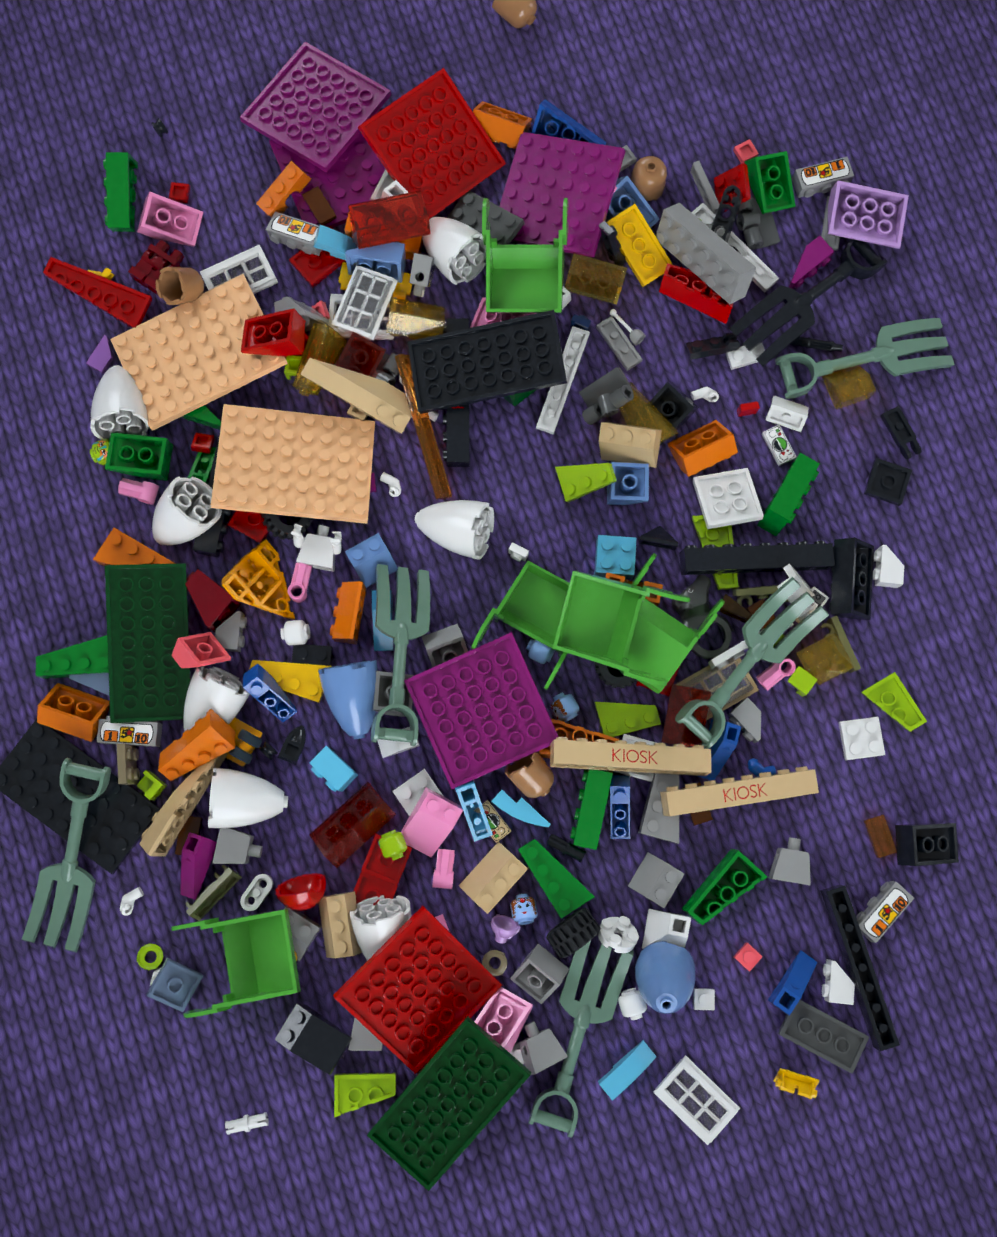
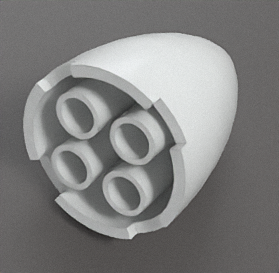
M432 217L427 222L421 223L420 231L424 246L429 256L434 257L435 266L449 281L455 285L463 281L468 283L483 270L486 265L484 262L486 258V245H484L483 236L480 232L467 224L445 217Z
M115 365L106 371L94 393L91 407V431L101 440L105 438L110 439L111 432L146 436L149 425L147 423V409L143 403L142 393L129 372L123 367Z
M179 476L175 478L165 489L155 508L152 521V533L155 541L161 545L182 544L200 536L219 520L222 509L211 508L213 489L196 477L180 478Z
M455 500L440 502L417 512L415 523H417V527L427 537L443 548L459 555L479 560L485 555L489 547L486 543L490 532H493L494 509L489 507V503L480 501Z
M205 666L196 667L185 699L183 714L184 732L195 726V722L198 719H203L206 716V712L210 709L229 725L250 695L243 688L239 678L214 666L209 669L204 668Z
M213 768L214 776H212L208 828H234L252 825L270 819L283 812V808H287L288 796H284L283 790L267 780L241 771Z
M384 895L376 896L356 904L357 909L350 911V919L357 943L367 961L412 917L410 901L406 897L398 895L396 899L384 898Z

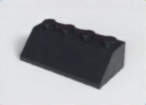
M855 537L835 539L833 546L835 566L831 568L833 573L830 602L831 614L840 618L871 620L874 546Z

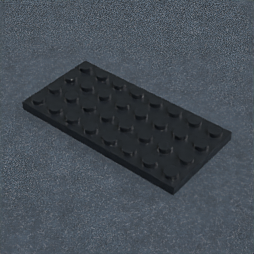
M554 310L407 342L419 414L567 383Z
M36 719L0 765V792L67 841L71 823L72 801L63 794L60 787V771L63 761L66 758H70L73 763L101 769L104 766L53 728L37 723ZM111 772L107 789L98 798L89 802L87 817L84 818L79 851L110 874H114L139 841L143 832L151 825L154 814L160 811L161 808L130 785L118 784V776ZM71 775V782L78 792L85 795L96 793L99 781Z

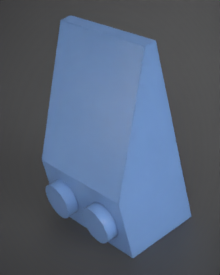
M628 175L617 179V189L613 193L606 219L609 221L633 204H636L649 227L651 228L660 220Z
M383 241L346 251L348 274L352 275L357 265L393 277L399 283H402L406 267L404 243Z

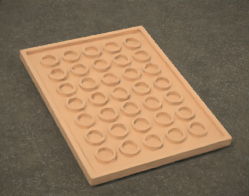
M244 274L203 293L193 302L180 304L136 326V328L134 327L110 339L122 367L133 377L135 384L142 393L143 403L147 410V423L152 431L288 364L284 356L245 354L241 352L245 319L264 315Z
M224 404L211 508L367 524L375 421Z

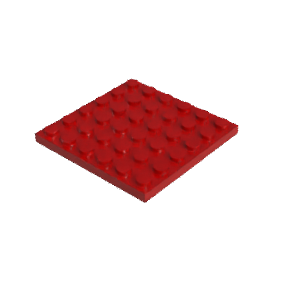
M444 68L358 126L359 131L393 181L397 180L409 192L422 223L427 222L506 164Z
M422 906L333 996L416 1074L436 1054L467 1016L471 1018L497 992L502 984Z

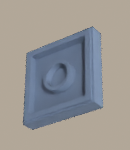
M166 958L146 995L183 1012L203 978V974Z

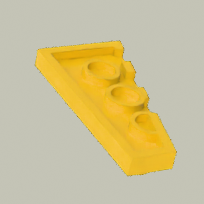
M252 660L249 670L256 664H259L274 678L283 691L320 703L323 689L318 669L332 666Z

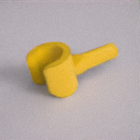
M107 267L103 272L88 270L109 280L114 277V274L111 273L112 271Z

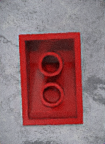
M294 308L245 319L241 352L245 354L284 357L300 354L303 348L306 321Z

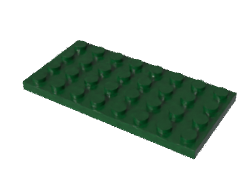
M186 563L105 565L110 723L183 719L185 699L190 684V668H181L171 655L177 639L189 636L187 587L185 584L187 582Z
M467 1016L372 1127L367 1136L429 1191L528 1079L531 1071Z

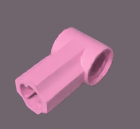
M122 478L118 486V493L120 495L136 498L140 502L154 505L159 486L147 481L141 483Z
M304 563L295 564L291 585L288 587V594L296 603H301L307 598V588L312 572V566ZM302 589L301 595L293 596L294 590Z
M786 657L782 663H773L756 678L764 689L768 691L785 676L792 675L795 672L796 665L794 661ZM787 662V667L782 670L781 665Z
M438 849L432 888L452 889L455 850Z

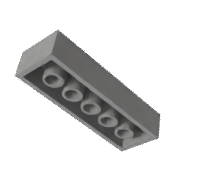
M681 203L663 209L656 234L659 243L729 304L744 298L756 267Z

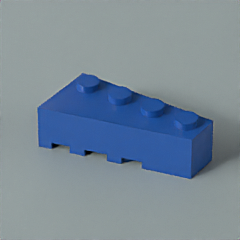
M546 99L540 103L531 133L606 145L607 142Z

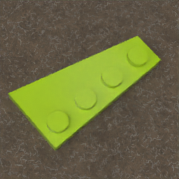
M703 515L692 516L702 548L710 544L715 545V547L734 544L732 525L707 529ZM737 573L713 574L718 590L737 589L739 587Z

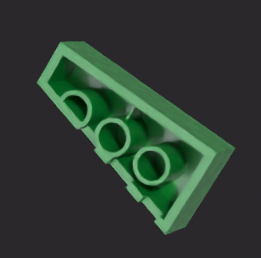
M106 152V158L103 160V166L106 170L104 187L107 190V196L104 197V204L107 207L105 224L113 232H135L136 209L132 206V202L136 200L133 184H137L134 168H138V162L128 152Z
M799 453L774 494V498L766 508L763 519L759 520L757 526L777 536L787 523L791 524L796 516L793 513L794 510H798L804 501L801 497L807 495L811 488V485H809L810 481H814L819 473L817 468L820 463Z
M107 635L36 656V676L42 679L69 678V675L109 673Z
M584 769L582 777L584 786L583 789L580 788L578 796L580 807L576 808L574 819L577 820L576 827H572L570 838L573 839V845L597 850L613 775L612 771Z
M536 839L531 840L518 849L561 919L595 897Z
M731 848L682 907V910L694 921L704 925L723 911V908L735 902L738 897L746 891H750L757 883L765 880L768 876L739 850Z

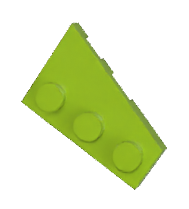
M611 463L555 467L566 502H571L617 482Z
M895 672L861 691L864 696L909 732L927 722Z
M594 702L601 729L605 735L616 737L661 725L656 705Z
M396 1073L335 1074L334 1118L395 1096Z

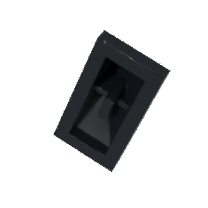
M661 526L641 535L638 540V544L669 550H676L678 547V542Z

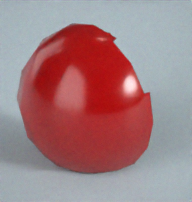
M311 873L286 880L277 885L275 889L277 899L289 909L298 911L310 909L323 898L326 890V878L323 874Z

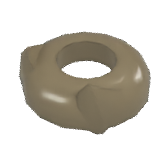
M490 950L482 959V965L493 976L503 975L508 965L505 953L498 950ZM493 957H497L501 961L498 969H494L490 965V960Z

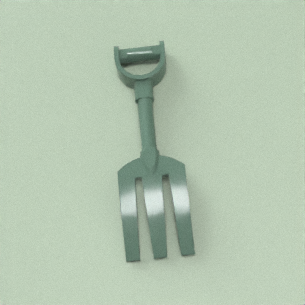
M940 318L920 319L883 326L877 335L875 348L834 360L827 359L815 362L810 356L803 353H790L776 358L775 363L780 366L787 390L785 398L794 399L807 394L816 383L817 377L869 362H880L883 368L894 377L930 369L950 368L955 365L952 355L929 356L898 361V358L907 355L944 349L949 346L946 337H924L892 341V339L906 335L939 330L943 327ZM792 362L801 363L809 369L811 373L809 385L798 389L791 365Z
M377 564L375 627L386 636L394 638L395 650L389 705L381 709L373 719L371 742H377L380 739L410 742V746H416L419 729L418 719L415 713L405 706L406 653L409 640L419 638L429 632V571L418 570L415 623H411V591L408 568L398 567L395 615L394 620H390L388 565ZM395 710L401 712L408 719L410 730L379 727L381 717L386 711Z
M793 577L773 593L742 627L743 637L749 649L746 652V656L721 688H718L708 701L700 699L689 701L676 715L675 721L679 724L683 723L702 741V746L705 749L711 748L721 737L726 722L722 708L754 664L760 660L782 663L794 647L821 621L829 616L828 612L822 606H819L773 647L784 631L815 601L806 591L772 620L760 634L758 633L777 609L801 587ZM706 705L712 712L713 726L710 731L692 715L700 706Z
M66 758L63 761L60 771V787L63 794L72 801L71 823L65 858L62 860V863L47 866L40 871L33 905L22 937L23 941L35 942L55 880L57 881L56 893L43 944L56 948L68 914L75 885H78L74 914L65 945V950L77 953L88 918L96 882L90 873L78 866L77 858L84 818L87 817L89 802L98 798L107 789L111 775L110 767L105 766L101 769L73 763L70 758ZM71 775L99 781L96 793L85 795L78 792L71 782Z
M591 941L574 952L559 998L561 1006L568 1014L574 1017V1028L566 1051L568 1057L564 1059L561 1071L558 1072L554 1088L546 1089L536 1097L528 1124L533 1125L536 1122L566 1132L567 1137H573L578 1120V1109L569 1093L584 1035L590 1023H603L613 1018L618 998L634 955L633 950L620 954L600 1007H597L596 1003L612 947L606 948L601 943L579 1000H576L575 996ZM561 1095L568 1099L572 1105V1118L569 1120L539 1110L538 1108L546 1097Z

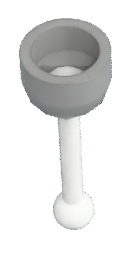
M615 309L610 310V315L614 316L630 332V341L635 346L640 344L646 335L639 329L632 330L617 314Z

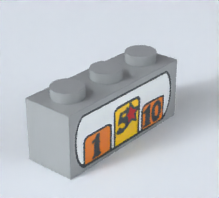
M847 156L796 169L792 181L798 198H808L816 193L831 191L838 180L851 183L854 174Z
M275 211L266 228L272 242L285 244L291 249H300L310 255L315 254L319 256L321 249L313 247L318 225Z
M106 716V719H99L97 743L115 745L126 743L134 746L160 747L163 724L157 721L110 723V716Z
M896 881L885 882L880 888L881 892L879 895L869 900L866 910L856 915L862 935L870 942L877 943L914 899Z

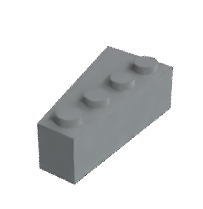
M654 773L638 833L679 844V815H663L660 792L667 791L666 787L678 786L679 789V775Z

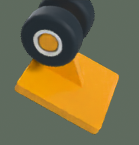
M234 718L229 726L236 731L235 749L227 752L226 758L244 767L246 763L249 764L251 762L253 750L259 748L262 743L260 738L263 733Z

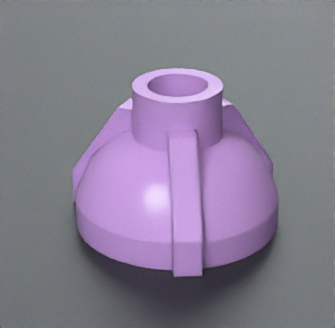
M496 914L492 918L491 927L496 935L495 940L498 943H506L507 939L512 938L520 931V925L511 917Z

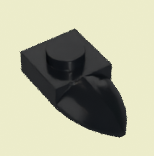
M303 725L296 727L289 733L278 755L279 759L294 765L297 764L306 741Z

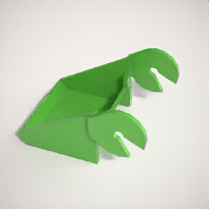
M489 198L483 199L482 236L484 245H486V312L541 313L554 310L555 313H562L564 245H567L568 198L563 200V230H559V238H554V245H498L497 238H491L490 223L488 222Z
M655 553L650 556L632 582V585L637 586L649 569L648 567L657 555ZM647 599L645 601L642 600L627 655L629 660L627 666L630 669L651 673L650 676L665 678L669 681L698 639L713 623L718 615L716 613L724 605L725 601L720 599L709 612L698 630L694 628L693 630ZM638 680L657 694L665 687Z
M527 561L498 608H493L487 616L471 649L477 648L479 642L482 641L493 618L495 622L498 623L501 620L553 649L570 583ZM554 649L559 652L558 656L560 659L544 689L548 690L568 653Z
M573 571L553 649L619 669L624 676L651 684L666 686L668 680L665 678L650 676L651 673L630 669L627 666L629 661L627 655L642 600L645 601V597H649L650 593L683 602H690V597L673 594L671 591L644 585L642 588L600 576Z
M288 909L219 921V918H211L171 926V931L200 926L201 930L213 928V933L222 932L231 993L222 995L223 1002L214 1004L208 1009L187 1011L183 1013L184 1018L218 1013L231 1009L232 1005L294 994L301 991Z

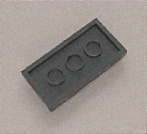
M469 190L462 196L447 218L467 224L482 234V206L484 198ZM489 201L488 222L490 223L491 238H497L498 245H509L525 222L522 218Z
M799 1000L790 1015H786L778 1032L780 1036L853 1074L869 1039V1036L802 1000Z

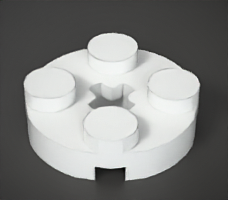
M625 916L620 918L608 917L603 919L600 924L601 929L598 933V938L606 948L610 946L617 953H628L634 949L639 935L636 928L630 923L629 918Z

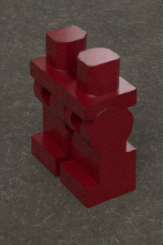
M160 240L155 246L150 244L143 253L141 260L128 271L133 280L158 295L156 280H159L160 270L165 267H181L180 264L184 258L183 254L177 249H174L168 255L167 252L170 246L163 240Z

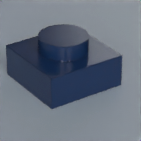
M574 314L570 328L574 326L589 331L591 321L583 315Z

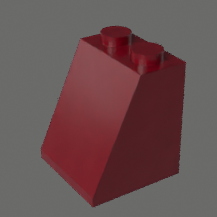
M199 569L193 571L187 577L186 587L205 625L216 633V628L230 618L241 604Z

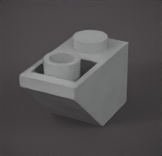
M237 611L216 628L215 638L226 651L241 652V647H244L245 636H243V628L247 626L245 614Z
M747 697L727 715L730 717L729 721L731 723L741 726V730L744 732L742 735L749 742L753 741V743H756L761 739V711Z

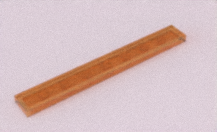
M398 354L395 356V360L436 499H448L452 497L429 415L428 413L420 414L418 412L410 356Z

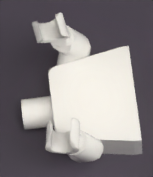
M295 523L291 534L293 535L294 546L301 548L296 562L310 565L315 569L334 572L335 555L340 554L342 550L341 532L332 531L335 537H328L329 527L318 525L316 535L307 533L306 537H303L301 533L302 526Z

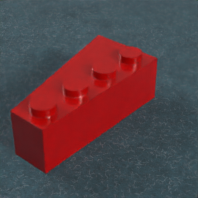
M667 263L659 292L726 324L733 303L729 304L691 270Z

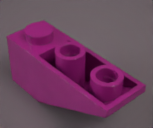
M820 235L805 247L789 288L793 289L795 287L798 289L805 282L804 279L813 277L818 272L819 267H825L832 261L831 256L834 250Z
M189 832L181 855L180 895L196 900L214 856L217 842Z

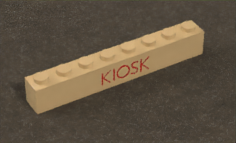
M557 737L550 743V767L707 776L711 773V749H704L702 745L688 748L684 744H674L672 747L666 746L665 743L646 745V742H635L634 744H627V741L623 740L607 743L605 739H597L595 742H590L586 738H577L574 741L568 740L567 737Z
M807 766L796 767L794 772H790L789 769L777 770L778 774L771 775V772L759 773V777L755 778L751 774L741 776V780H734V777L724 778L722 783L710 780L704 781L702 786H697V783L685 784L683 789H678V786L666 787L667 791L660 792L663 815L676 816L819 793L815 769L808 770Z

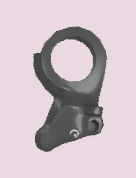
M705 575L698 576L689 587L679 594L690 597V602L672 599L671 605L680 615L682 623L693 630L703 623L711 611L709 609L711 580ZM720 614L717 615L713 623L717 624L724 633L722 646L719 649L708 651L696 642L691 649L696 656L703 659H713L729 648L732 640L731 632H734L730 622Z

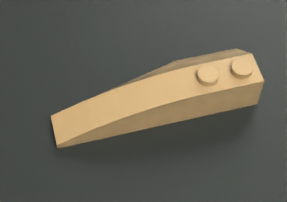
M309 358L300 373L303 377L402 434L408 424L416 404L415 399L386 381Z
M227 753L197 767L171 794L160 811L154 814L152 824L143 832L142 840L139 843L149 856L167 855L179 832L211 783L212 776H214L213 768H220L228 755Z

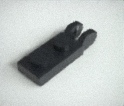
M603 221L599 224V229L609 259L614 261L617 267L621 268L626 260L625 256L620 252L621 244L616 238L618 233L614 226H609Z
M725 333L721 337H712L686 343V350L691 360L725 354L740 347V342L733 333Z
M899 406L880 415L906 460L912 457L906 445L910 442V447L915 454L922 452L916 439L917 437Z

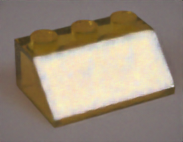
M574 253L565 288L572 293L617 305L627 268Z
M391 297L386 333L392 336H407L413 340L443 334L445 324L444 307Z

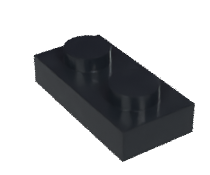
M307 644L293 645L292 663L331 666L333 647Z

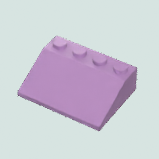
M838 180L830 191L828 234L899 249L909 195Z

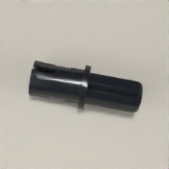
M551 834L548 838L547 844L563 852L562 855L566 854L579 862L582 861L586 851L572 845L571 841L567 842L554 834Z

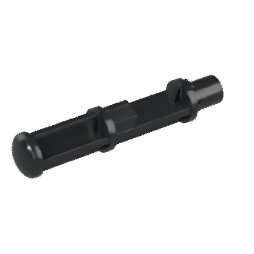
M798 337L790 344L829 352H842L843 345L835 344L834 341L829 342L811 339L810 337Z

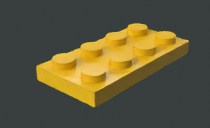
M633 204L606 222L609 226L612 225L618 233L616 238L621 244L620 252L625 256V260L642 287L663 275L667 263L672 264L636 204Z

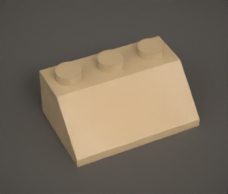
M601 422L599 435L601 459L622 463L649 464V467L656 468L662 430Z
M498 842L461 882L459 887L488 914L528 868Z
M355 891L323 896L318 903L326 957L342 958L362 953L350 919V911L357 909Z

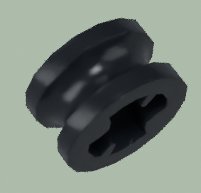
M157 118V122L151 123L160 137H163V133H168V130L159 118Z
M266 741L263 747H259L261 752L270 760L273 759L274 754H278Z

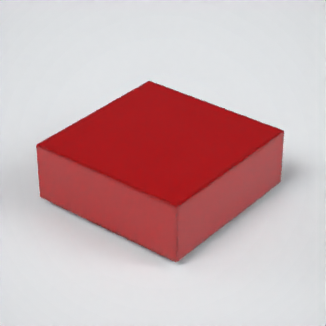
M171 182L169 199L188 204L190 185Z
M755 401L740 404L737 409V416L756 414L760 408L759 403Z
M195 433L191 444V451L210 453L215 440L214 435Z

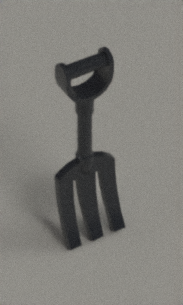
M851 239L841 253V265L836 267L830 275L814 287L800 294L792 288L781 285L729 329L737 337L782 302L785 303L779 311L743 343L747 350L751 352L782 326L798 317L799 320L756 358L764 367L793 341L813 327L815 317L810 305L816 298L849 276L856 279L872 277L888 261L886 259L882 260L866 242ZM854 246L872 267H863L857 264L851 257L850 248Z

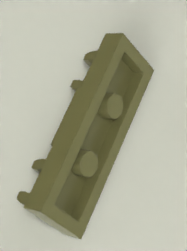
M778 585L732 589V595L739 596L736 602L741 606L743 598L747 599L748 605H752V598L750 596L757 595V599L769 598V594H773L778 590Z
M834 616L828 619L827 623L822 624L819 628L829 629V634H826L824 638H829L833 635V646L836 652L840 653L843 657L835 663H844L845 669L839 671L840 674L848 671L852 673L861 669L838 617Z
M222 865L224 873L220 875L215 872L214 876L217 880L208 885L204 892L197 896L193 904L188 901L185 903L188 907L186 913L200 921L242 878L240 874Z

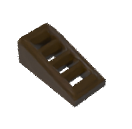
M725 594L722 597L725 603L719 612L743 623L750 619L752 614L729 595Z

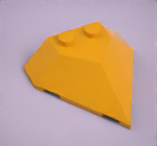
M265 539L243 556L222 578V586L236 601L292 620L295 619L294 612L290 611L288 603L290 597L284 573L280 571L278 561H280L279 554Z

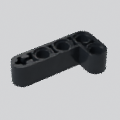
M734 185L728 186L725 189L711 228L715 233L719 228H724L725 233L721 238L728 242L743 198L742 192ZM735 192L737 194V197H733L731 201L729 195L734 194ZM725 210H731L729 218L722 217Z

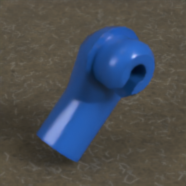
M755 758L748 761V769L756 777H759V773L771 772V775L776 774L775 766L763 767Z

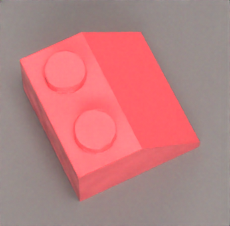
M211 632L178 638L171 655L181 668L202 667L231 660V656Z

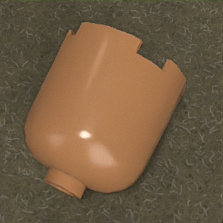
M536 0L493 1L492 8L514 28H523L527 24L530 26L536 19V16H534L537 11Z
M645 156L636 162L630 180L646 201H656L662 196L666 184L667 168L664 162L655 156Z
M165 267L160 270L159 280H156L158 296L163 298L168 305L193 302L204 292L202 276L193 268Z
M538 751L515 761L512 765L508 764L505 768L506 776L526 797H543L550 792L554 782V774Z

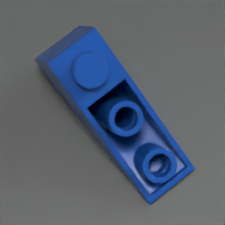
M256 664L243 674V688L280 721L284 722L298 712L274 678L259 664Z
M711 720L709 731L713 726V720ZM725 722V729L721 737L711 748H708L711 749V773L707 776L698 777L715 780L737 746L741 726Z
M612 775L610 784L611 839H630V775Z
M800 950L768 1001L784 1013L790 1015L801 999L818 962Z

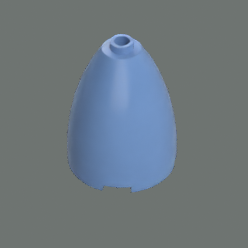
M377 660L318 669L321 686L328 706L341 728L349 736H353V739L365 738V734L369 732L376 711H373L376 671H378Z
M660 941L648 945L640 952L635 964V978L638 990L644 1001L653 1010L662 1014L675 1013L688 1002L695 985V964L692 956L684 947L667 943V941Z

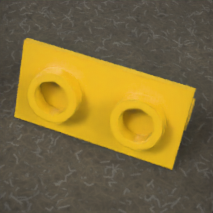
M779 1069L773 1080L779 1090L794 1094L795 1088H797L798 1095L809 1099L817 1097V1090L815 1088L819 1083V1079L790 1070Z

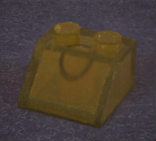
M859 365L822 376L836 410L869 399L876 392L870 374Z
M836 633L796 652L805 670L818 679V685L854 668Z

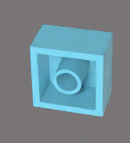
M598 535L594 575L605 577L606 573H612L632 580L635 574L637 538Z
M325 746L310 762L313 766L311 771L320 778L324 777L327 780L325 784L335 792H343L358 776L328 746Z

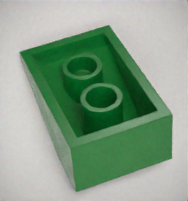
M787 151L754 157L744 161L748 167L749 185L762 214L796 207Z
M111 432L105 469L146 479L167 481L173 444L167 438Z

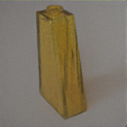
M313 323L293 383V387L299 390L298 393L303 396H318L322 387L300 375L308 359L312 358L335 365L347 343V340L329 325Z
M629 382L634 398L619 408L627 425L662 430L660 443L678 434L672 424L632 382Z

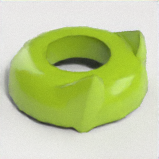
M146 944L138 951L137 962L145 970H155L163 961V951L156 944ZM151 951L155 952L156 960L153 963L146 962V954Z

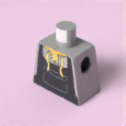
M414 253L410 283L415 284L413 295L424 297L425 287H431L435 271L434 257ZM420 273L424 275L423 281L419 278Z

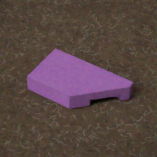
M103 336L86 362L88 366L102 374L105 373L113 360L107 336Z

